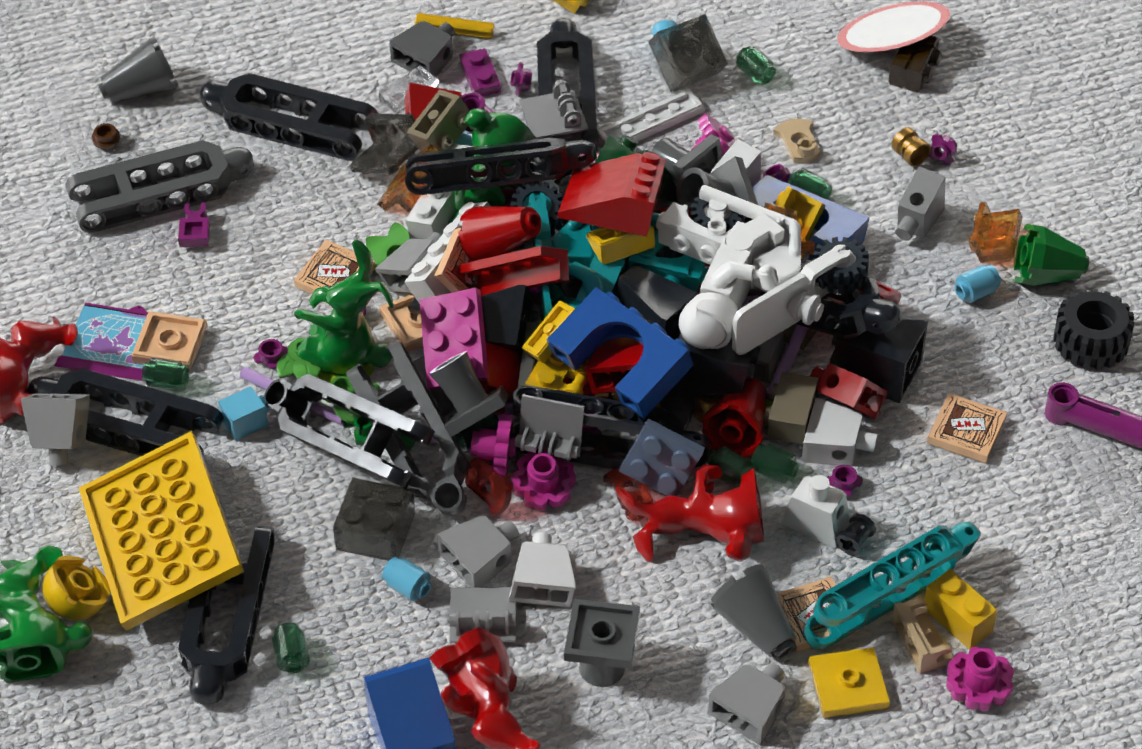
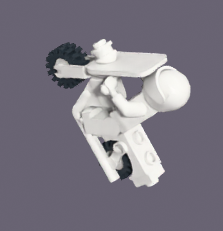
M703 185L700 189L699 198L696 197L694 204H691V218L688 216V205L684 204L682 206L673 202L667 211L662 212L657 219L656 228L658 229L659 243L670 246V249L710 264L701 284L700 294L696 295L686 304L679 316V329L682 337L690 345L699 349L722 348L729 343L732 337L733 350L738 355H743L801 319L807 325H810L813 321L817 322L824 309L821 297L826 294L833 293L835 289H838V294H843L844 289L851 293L854 292V286L860 289L862 282L866 283L869 254L868 251H865L863 244L858 246L857 240L853 239L851 243L848 242V237H843V241H838V237H832L831 243L828 239L824 240L823 246L817 245L816 251L813 253V261L805 265L801 271V226L798 221L743 200L740 197H735V194L732 192L727 194L725 190L720 191ZM745 216L753 219L745 224ZM753 280L754 285L766 293L741 308L747 298Z

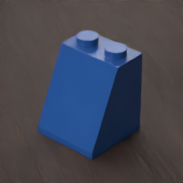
M429 657L363 677L368 716L380 749H456V741Z

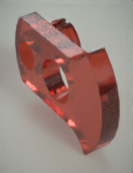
M473 458L469 462L465 475V485L489 505L492 516L500 515L508 508L511 501L512 483L510 475L502 477L488 461L484 462L480 458ZM488 481L491 482L490 493L487 491L485 482Z
M619 468L606 473L603 476V482L613 487L621 509L625 510L626 518L631 521L643 520L645 518L643 515L633 514L623 505L616 493V487L625 490V487L637 488V491H625L636 502L649 504L653 503V499L647 485L619 472Z

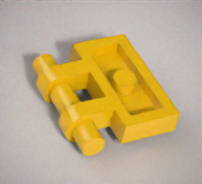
M551 354L545 363L538 360L524 386H536L583 395L585 384H589L586 366L590 359H586L575 371ZM566 377L573 380L570 384L563 383Z

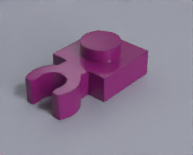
M186 203L184 206L185 218H180L179 247H209L210 222L209 217H207L206 204L201 203L200 210L191 211L190 203Z

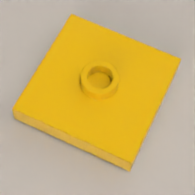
M874 647L809 656L808 664L823 718L889 708L890 701Z

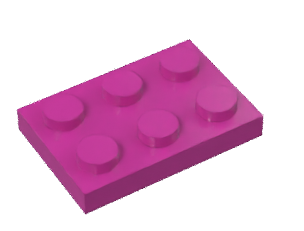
M472 288L419 299L427 389L431 391L442 389L429 373L445 361L464 351H467L479 381L489 380L481 290Z

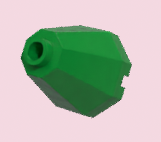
M1032 224L1025 225L1024 230L1029 231L1027 235H1020L1014 257V270H1020V277L1014 276L1015 282L1039 285L1080 279L1082 273L1087 272L1089 257L1086 256L1084 248L1046 227Z

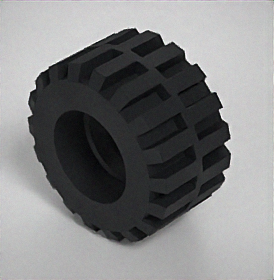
M1091 289V292L1080 290L1078 295L1072 293L1068 296V300L1064 299L1058 310L1053 341L1056 342L1055 348L1057 351H1061V356L1065 360L1070 359L1071 364L1075 366L1078 364L1082 365L1084 369L1095 367L1096 370H1102L1103 366L1113 367L1115 362L1120 363L1124 359V355L1128 353L1135 323L1134 314L1130 312V306L1127 303H1122V298L1111 296V292L1104 291L1102 293L1098 292V289Z

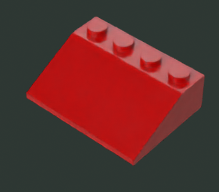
M636 153L590 164L585 168L574 169L557 218L648 236L661 189L666 159L660 158L655 153Z

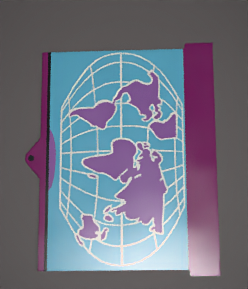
M85 302L76 322L78 337L74 345H66L62 356H58L54 365L55 367L73 370L83 368L104 375L167 385L171 374H168L170 368L132 362V352L148 315V312L140 305L130 309H123Z

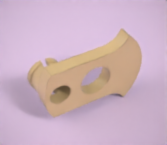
M790 119L780 123L773 130V135L783 140L793 163H809L820 158L821 152L810 131L813 127V121ZM800 137L801 139L798 140L797 144L792 141L794 138Z

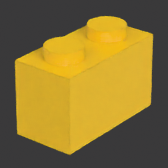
M951 569L947 570L927 585L925 593L927 605L924 607H926L928 613L969 650L993 633L997 609Z

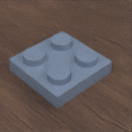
M648 419L621 464L619 472L665 495L678 496L703 455L705 447Z

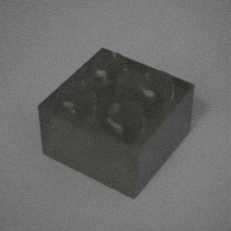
M706 14L658 31L648 42L670 92L715 76L728 65Z
M352 477L333 525L336 550L387 561L393 557L399 558L415 516L414 490Z

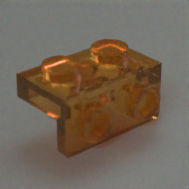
M980 202L978 212L974 216L973 234L969 237L970 248L976 253L980 263L1014 258L1023 218L1019 209L991 213L987 202Z

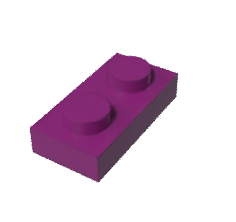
M486 48L459 54L460 64L472 93L482 96L501 93V84Z

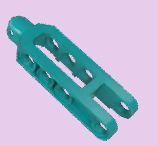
M961 522L950 529L948 526L938 525L823 592L818 597L814 606V614L807 620L803 630V635L808 645L819 650L829 648L892 611L895 603L907 602L924 592L928 584L947 570L951 569L953 571L956 562L970 553L981 535L980 530L972 522ZM902 558H909L902 563L900 561ZM883 572L882 575L875 578L876 573ZM930 573V577L921 578L923 575ZM905 588V591L902 593L896 592L900 589ZM880 602L879 607L873 608L874 605ZM832 603L827 607L823 608V604ZM814 625H823L829 630L830 635L826 638L817 637L813 633L812 627Z

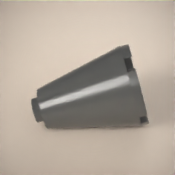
M155 36L148 39L100 77L102 83L98 84V87L104 99L110 98L112 102L179 87L177 80L170 81L175 77L160 45L153 46V44L158 43Z
M756 564L743 570V573L746 575L745 577L737 581L732 577L724 583L712 596L711 601L713 603L710 604L716 612L769 657L777 655L778 658H782L794 649L795 646L792 643L795 641L796 636L767 570L762 564Z

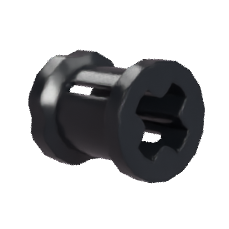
M855 513L851 516L850 524L846 530L840 532L835 539L838 547L851 556L859 555L862 552L863 543L876 532L874 522L869 517Z

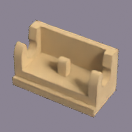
M923 598L904 603H895L892 620L919 674L946 666L953 659L952 654L949 653L952 649L949 644L943 643L928 615V610L924 607L927 604Z

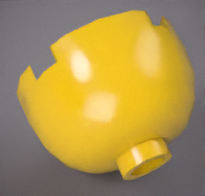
M71 555L59 557L49 568L43 580L42 594L46 604L54 614L67 620L80 621L92 617L103 607L107 597L110 595V588L101 570L96 566L91 570L83 565L85 559Z

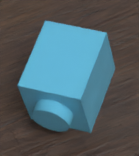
M251 386L218 401L219 410L224 417L223 424L235 441L268 426L267 412L270 409L265 405L267 401L263 395L258 396Z

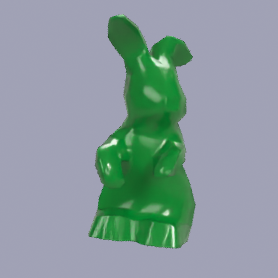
M476 108L469 111L465 116V123L473 129V147L537 139L529 127L518 117L505 112L488 113L484 109ZM505 161L504 163H502V165L504 166H511L514 164V162L512 161ZM477 164L474 166V169L481 170L485 166ZM520 183L454 191V204L458 212L449 219L448 224L455 220L459 215L460 208L469 202H488L490 206H504L506 201L502 189L506 186L512 189H517L518 187L524 189V185Z
M359 240L352 242L359 266L358 271L343 281L335 283L332 287L323 286L316 288L309 299L312 309L319 302L328 303L333 308L331 314L323 315L304 309L294 312V316L297 319L313 323L309 329L311 336L303 340L298 347V356L326 371L344 376L347 375L346 372L358 364L363 366L368 363L374 367L382 368L387 366L393 358L386 349L389 346L387 343L375 341L362 313L377 292H381L385 296L390 308L393 309L394 304L392 295L384 281L371 282L370 270L373 258L370 250Z
M51 545L41 547L33 559L26 562L14 559L1 561V564L7 570L0 574V618H4L8 623L0 627V678L6 683L47 678L64 670L68 653L72 650L83 649L92 639V630L88 624L78 622L72 627H67L59 617L43 609L37 599V593L42 584V575L49 570L59 557L63 556V552L59 547Z

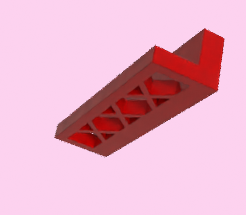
M546 246L533 247L460 264L459 274L477 276V289L481 290V296L516 285H526L530 289L568 281V250Z

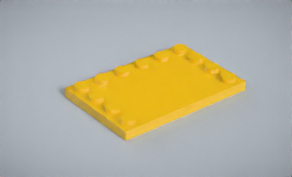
M192 431L79 487L120 624L126 631L244 572L198 441Z

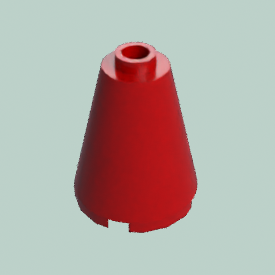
M476 206L466 210L461 216L459 222L463 221L462 230L458 231L461 247L471 261L482 260L511 253L537 236L541 230V217L532 207Z
M752 378L751 382L745 380L742 392L725 394L705 414L702 421V434L711 440L712 447L717 453L725 456L727 452L735 454V458H743L752 455L759 448L763 439L767 395L765 386L755 378Z

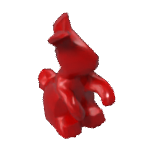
M53 316V325L20 320L11 328V342L0 337V423L7 421L15 413L24 416L21 398L32 395L27 394L28 371L32 361L47 355L58 344L74 345L78 337V327L76 324L70 323L62 326L55 316Z
M704 465L696 471L694 491L688 499L676 495H667L656 502L641 504L636 502L625 490L616 487V493L623 505L633 514L643 515L647 520L644 527L633 536L637 551L646 561L651 562L654 558L652 534L673 535L684 529H689L711 535L720 542L728 544L725 549L730 559L739 562L748 559L751 554L752 544L764 541L762 506L755 469L741 476L740 487L719 495L711 494L715 487L713 481L707 484L710 479H719L722 476V470L717 465Z
M477 627L460 636L456 644L443 646L429 656L430 661L447 676L449 685L441 691L444 704L452 712L476 720L471 729L475 740L491 749H540L541 743L528 738L523 733L517 719L509 711L510 692H513L516 687L517 676L514 673L513 667L510 666L507 650L499 636L490 633L484 628Z

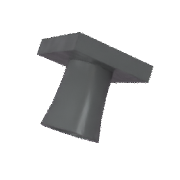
M712 134L691 151L681 147L668 137L660 139L651 150L652 153L659 155L660 158L666 159L665 167L672 180H675L676 187L680 176L687 169L696 167L710 174L722 158L720 138Z
M736 156L710 174L696 167L687 169L680 176L676 187L679 203L682 206L684 204L688 205V209H691L694 199L696 197L699 198L700 189L703 185L720 191L725 190L727 194L732 192L735 194V197H740L743 200L758 205L744 161Z
M467 351L445 361L429 373L457 410L449 415L444 426L450 437L506 405L509 394L504 386L501 385L486 393L473 369Z
M574 598L564 649V661L580 663L579 672L582 678L593 686L607 687L620 681L625 673V668L631 669L640 606Z

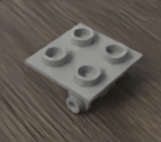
M564 80L555 82L552 94L519 100L527 125L537 139L588 130L575 91L570 90L569 83Z
M522 394L520 430L516 436L515 447H519L520 451L523 452L530 451L535 453L538 448L539 454L544 453V450H548L549 455L552 456L554 452L555 457L565 458L568 461L571 458L577 459V457H580L585 406Z
M511 587L451 588L449 614L450 643H457L460 636L477 627L484 628L490 633L499 636L503 643H516V602L509 601Z

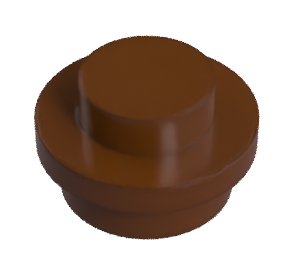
M103 123L95 127L92 134V142L97 148L110 149L120 142V133L114 125Z

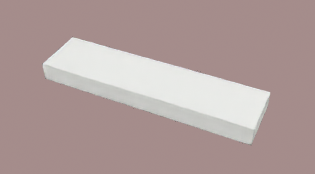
M688 89L597 130V139L604 146L609 135L622 137L624 134L639 142L705 112V105Z

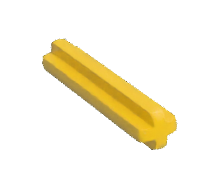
M418 13L415 18V25L425 21L438 28L445 22L449 23L453 27L455 34L491 39L495 31V26L492 22Z

